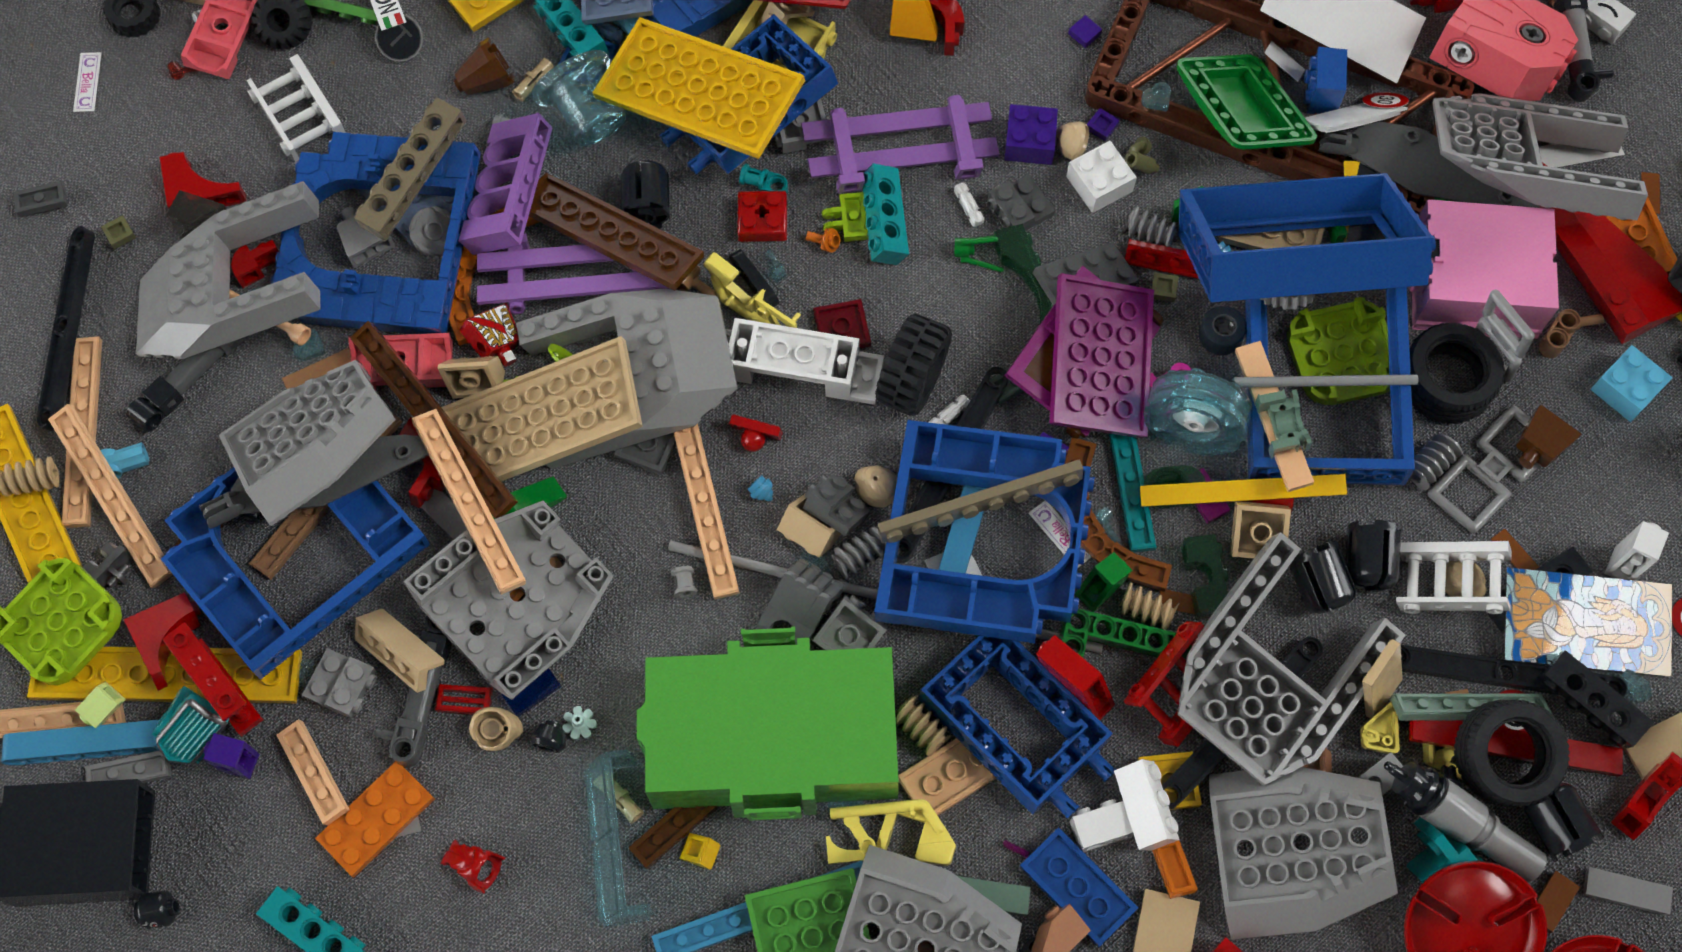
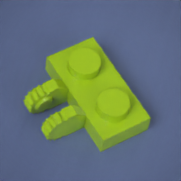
M863 192L839 194L840 207L823 209L822 217L826 220L842 217V220L825 223L823 230L825 231V229L834 228L838 232L843 230L844 242L869 240L868 229L866 228V211L863 205Z

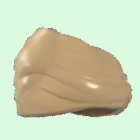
M1078 121L1058 127L1056 131L1057 145L1065 158L1074 160L1085 152L1089 138V127L1087 124Z
M865 466L858 469L854 477L857 495L862 501L876 508H884L893 504L897 483L895 473L881 466Z
M1449 561L1446 564L1445 593L1450 597H1461L1462 563L1460 561ZM1474 563L1473 597H1484L1487 590L1485 586L1486 579L1480 567Z
M486 707L478 710L471 717L469 732L472 739L477 742L481 749L500 751L507 748L515 739L521 736L523 726L519 718L510 711L499 707Z

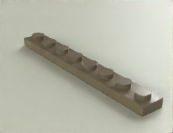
M1079 459L878 523V535L881 543H894L901 540L903 536L922 534L931 527L938 525L940 527L947 526L954 520L963 517L966 519L978 515L979 512L988 509L991 511L1003 507L1004 504L1013 501L1016 503L1023 502L1029 496L1038 493L1041 495L1048 494L1054 488L1063 485L1066 487L1073 486L1082 480L1083 466Z

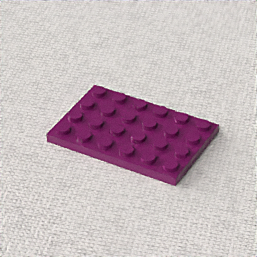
M1064 273L1058 275L1049 424L1142 439L1148 437L1153 289Z

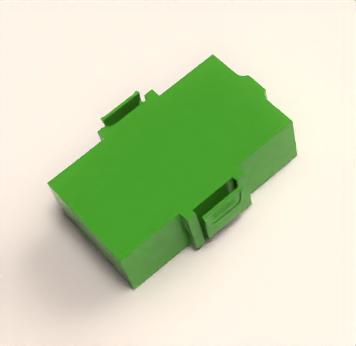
M794 626L777 629H741L744 647H741L740 641H727L728 654L645 658V702L637 710V741L645 757V793L653 809L731 806L735 818H747L749 821L801 819L802 808L804 815H817L816 802L898 799L899 781L892 647L811 651L809 638H797L796 645Z

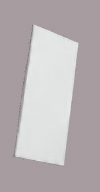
M1361 103L1305 117V119L1314 130L1330 133L1400 115L1401 111H1405L1408 108L1403 106L1379 108Z

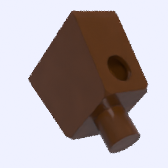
M1540 405L1530 417L1516 444V447L1523 452L1518 461L1527 469H1532L1536 463L1542 467H1547L1569 449L1582 433L1543 405Z

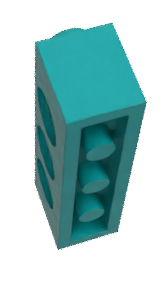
M534 0L536 4L533 7L540 18L545 17L547 19L545 23L552 33L557 32L559 34L557 38L564 48L569 46L571 49L569 53L577 64L581 62L585 69H588L609 55L602 37L591 24L584 25L582 13L572 0Z
M873 163L863 172L865 179L863 185V205L866 211V228L868 229V248L871 253V261L898 265L909 255L899 170L895 167Z
M277 886L256 913L305 952H331V946L337 941L342 943L340 952H366L363 950L366 946L365 943L354 935L350 939L342 934L345 928L333 919L327 923L320 917L323 914L320 909L311 903L306 907L299 901L302 896L290 887L285 891ZM294 909H298V918L294 922H289V913ZM319 925V935L310 939L309 932L311 928Z

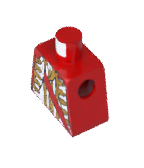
M506 303L466 319L459 329L480 357L498 356L504 367L517 361L512 350L519 343L518 331Z

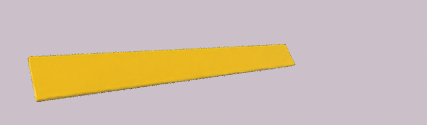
M1346 475L1312 476L1314 480L1313 485L1287 492L1283 478L1140 486L1141 507L1347 495Z

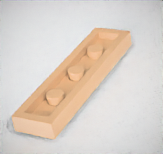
M296 720L279 732L276 736L322 824H331L350 809L304 722Z

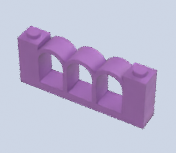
M540 113L492 124L487 141L489 146L483 154V161L487 167L477 177L475 188L479 194L471 201L468 207L467 216L469 220L464 221L458 240L473 255L521 245L552 132V126ZM520 153L519 157L508 159L511 156ZM513 180L512 184L499 187L503 183ZM505 207L504 212L491 215L497 209Z

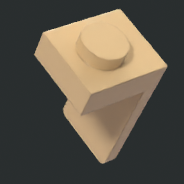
M769 2L759 24L761 25L774 14L786 25L789 18L813 16L815 11L808 5Z

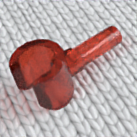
M177 61L167 64L168 72L175 80L182 79L186 73L199 71L186 66L181 67Z

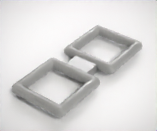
M1492 290L1482 311L1483 317L1479 319L1475 329L1480 330L1484 334L1486 332L1510 361L1508 367L1504 364V380L1511 382L1522 363L1521 358L1526 355L1535 334L1500 291ZM1496 306L1522 335L1520 342H1518L1519 338L1503 319L1500 320L1494 313Z
M1511 405L1476 441L1477 447L1487 454L1480 464L1476 463L1468 455H1463L1428 491V497L1470 533L1478 532L1510 498L1511 491L1499 482L1507 473L1511 474L1519 482H1524L1540 466V464L1536 463L1532 469L1523 467L1521 470L1489 443L1513 417L1522 425H1527L1530 417L1515 405ZM1465 467L1498 494L1473 521L1441 494Z

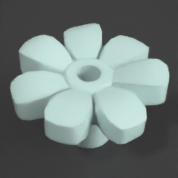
M581 706L574 707V714L566 712L563 718L568 723L562 726L565 733L571 732L570 736L573 740H578L580 734L584 739L590 738L592 734L589 729H595L597 726L596 720L591 719L594 715L590 709H586L583 712Z

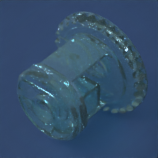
M602 50L587 51L558 64L536 83L531 93L535 103L540 106L557 105L571 129L569 132L570 137L579 146L592 145L612 135L624 124L627 117V112L623 107L618 108L615 105L596 99L592 93L610 65L609 56Z

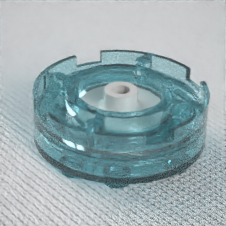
M1198 368L1179 371L1170 370L1153 382L1143 418L1151 433L1164 443L1170 445L1173 440L1187 445L1185 452L1216 456L1239 449L1240 442L1245 441L1253 406L1249 397L1240 389L1237 383L1205 373Z

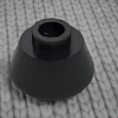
M546 720L545 724H539L530 736L531 744L541 750L560 753L566 748L565 731L561 729V724Z

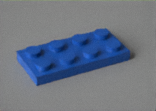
M1059 827L1019 866L1059 908L1068 904L1074 908L1091 930L1086 936L1098 948L1138 909L1135 903Z

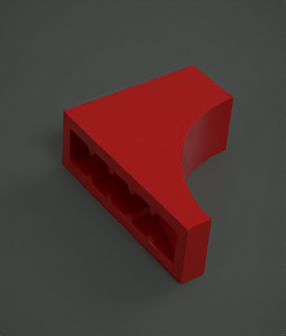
M173 152L159 157L167 207L174 218L247 202L246 194L239 182L218 183L199 176L192 170L191 163L184 152Z
M185 592L124 619L158 691L168 687L165 667L171 653L162 638L184 622L191 630L201 626L197 618L201 614L199 607L194 600L189 601Z
M1055 634L1050 640H1046L1040 645L1036 653L1040 663L1094 716L1101 720L1115 705L1102 673Z

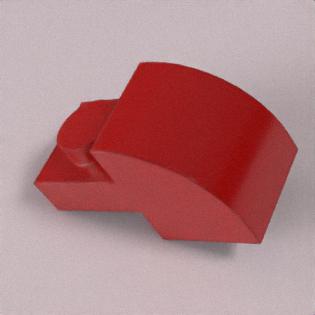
M273 240L263 242L252 250L246 244L235 252L231 266L242 288L264 278L265 276L261 269L276 262V254L279 250Z

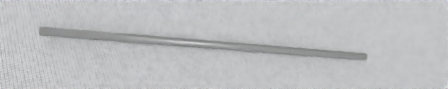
M670 541L669 551L704 559L701 547ZM730 555L732 564L735 567L781 578L789 570V568ZM835 579L831 582L838 581L843 584L842 592L874 600L877 599V589ZM1042 629V635L1036 634V638L1046 641L1050 640L1054 634L1059 638L1060 633ZM1087 640L1085 650L1101 654L1103 644ZM1066 643L1068 646L1076 648L1073 643Z

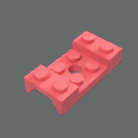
M206 0L181 53L183 66L230 79L238 61V51L252 22V11L257 0ZM221 23H225L228 25V27L224 30H218L215 28L217 25Z
M450 333L383 335L398 355L405 356L404 362L419 381L425 384L426 388L447 387L438 370V364L452 359L453 340ZM349 337L351 361L357 360L362 363L371 377L370 382L375 390L376 386L387 385Z

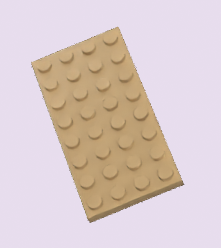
M622 336L441 407L501 481L643 427L627 344Z

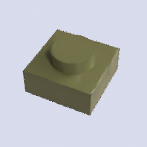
M123 215L101 226L114 250L136 238Z
M1154 272L1151 289L1154 290V299L1175 302L1179 276Z

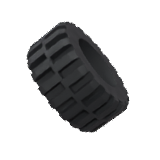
M918 313L911 314L906 318V321L903 322L900 330L897 332L894 342L891 344L879 375L875 391V397L879 403L909 416H915L920 413L935 387L948 355L949 346L952 341V331L948 326Z

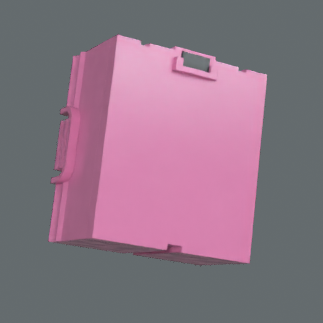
M1427 200L1419 218L1427 226L1430 234L1435 237L1436 248L1435 251H1432L1431 255L1433 273L1429 275L1428 285L1409 287V292H1412V330H1426L1431 326L1442 323H1461L1476 328L1479 319L1483 317L1482 311L1490 292L1498 290L1534 332V339H1538L1545 326L1559 309L1557 263L1553 262L1556 255L1554 209ZM1496 306L1494 313L1500 320L1503 319L1518 338H1522L1518 330Z

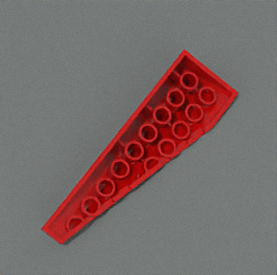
M1549 208L1554 209L1557 249L1600 313L1603 314V317L1621 344L1682 313V294L1669 282V275L1665 269L1604 215L1595 216L1586 212H1569L1565 209Z

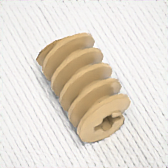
M47 457L46 465H44L41 458L36 459V466H33L31 460H26L25 468H23L21 462H16L15 470L12 469L10 463L4 465L3 472L0 470V491L4 496L19 495L22 492L31 493L33 490L42 491L44 488L50 490L54 486L56 488L59 487V472L52 457Z
M1130 582L1120 604L1122 606V615L1125 616L1132 610V619L1135 620L1141 614V622L1143 624L1151 618V627H1156L1161 623V629L1167 630L1179 603L1172 608V599L1169 598L1162 604V595L1159 594L1153 600L1151 590L1142 595V586L1132 591L1133 583Z
M915 695L900 706L895 713V716H897L895 720L897 725L905 723L902 730L905 733L912 731L910 735L911 740L919 739L918 747L923 748L927 746L925 754L930 756L939 750L951 735L947 737L944 735L948 728L947 726L940 729L937 728L940 721L939 718L933 721L929 720L933 713L931 710L924 714L922 713L925 706L924 703L917 706L914 705L917 700Z

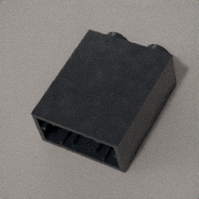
M138 779L4 786L3 801L0 803V901L14 907L139 900L149 890L155 790Z

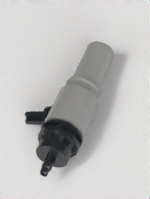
M1390 761L1384 764V769L1395 777L1392 785L1393 791L1401 796L1404 806L1411 809L1413 813L1422 817L1456 842L1467 844L1473 851H1481L1501 866L1517 873L1527 882L1534 881L1543 872L1547 863L1546 854L1500 823L1499 817L1489 813L1488 807L1463 790L1462 785L1456 781V767L1454 765L1449 767L1443 765L1441 773H1438L1431 767H1421L1415 762H1409L1402 768Z

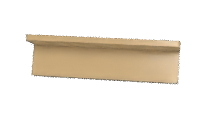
M384 609L356 617L354 640L415 692L418 693L426 690L428 670L444 665L445 660Z

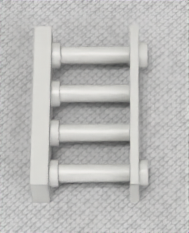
M298 54L289 58L293 65L290 72L257 89L251 78L247 80L251 88L247 91L254 104L260 103L283 141L279 143L286 156L292 155L295 162L299 160L295 149L327 132L329 134L332 132L346 133L342 123ZM294 80L297 82L301 80L304 84L300 90L269 106L263 99L264 96ZM306 97L307 99L312 97L314 102L311 103V107L278 123L273 115ZM323 114L325 118L322 121L323 124L289 141L284 133L285 131L315 115L320 116Z
M1509 541L1401 542L1400 557L1402 561L1408 563L1407 597H1396V603L1400 611L1409 614H1417L1420 611H1486L1490 614H1501L1503 611H1510L1508 598L1501 597V563L1511 560L1512 557ZM1422 561H1433L1435 563L1434 597H1418L1419 564ZM1449 561H1460L1462 563L1461 597H1445L1446 564ZM1476 561H1488L1490 563L1489 597H1473V567Z

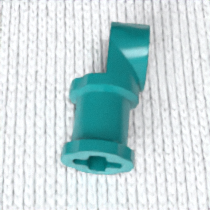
M746 163L743 165L739 177L740 185L749 184L757 186L762 191H774L771 189V185L780 182L784 187L779 191H786V194L788 193V182L783 175L770 172L768 169L763 171L755 169Z

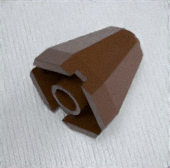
M488 37L478 44L455 72L456 79L453 81L460 92L465 91L467 95L508 87L515 82V77L513 73H507L506 70L510 68L498 47L494 43L491 44V39Z

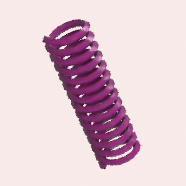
M1005 840L1003 842V847L1009 848L1012 852L1014 851V853L1025 856V858L1029 857L1030 851H1026V849L1024 850V848L1017 845L1015 846L1010 841Z

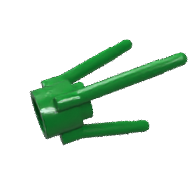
M1011 235L955 238L954 256L961 257V263H970L1003 272L1004 269L1002 267L970 258V255H975V244L1010 239Z

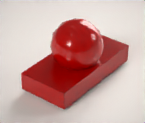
M734 414L729 422L732 428L743 431L740 442L742 447L749 452L759 451L765 444V437L781 441L783 435L779 426Z

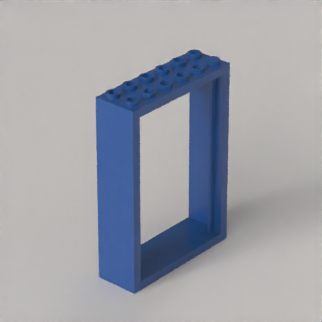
M1387 173L1180 189L1178 235L1210 303L1428 285L1429 275L1433 273L1431 255L1432 251H1435L1436 248L1435 237L1430 234L1427 226L1422 223L1419 215L1414 212L1411 204L1407 202L1403 193L1399 191L1396 183L1391 180ZM1376 223L1386 239L1222 252L1214 236Z
M1407 287L1385 288L1389 375H1411ZM1260 299L1245 300L1246 345L1261 341L1268 359L1267 305L1264 304V300ZM1390 385L1393 459L1305 458L1311 475L1345 474L1346 484L1406 485L1415 470L1411 385ZM1246 387L1248 479L1282 478L1275 457L1270 458L1268 438L1250 390Z

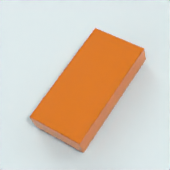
M1179 840L1152 850L1170 899L1197 892V885Z

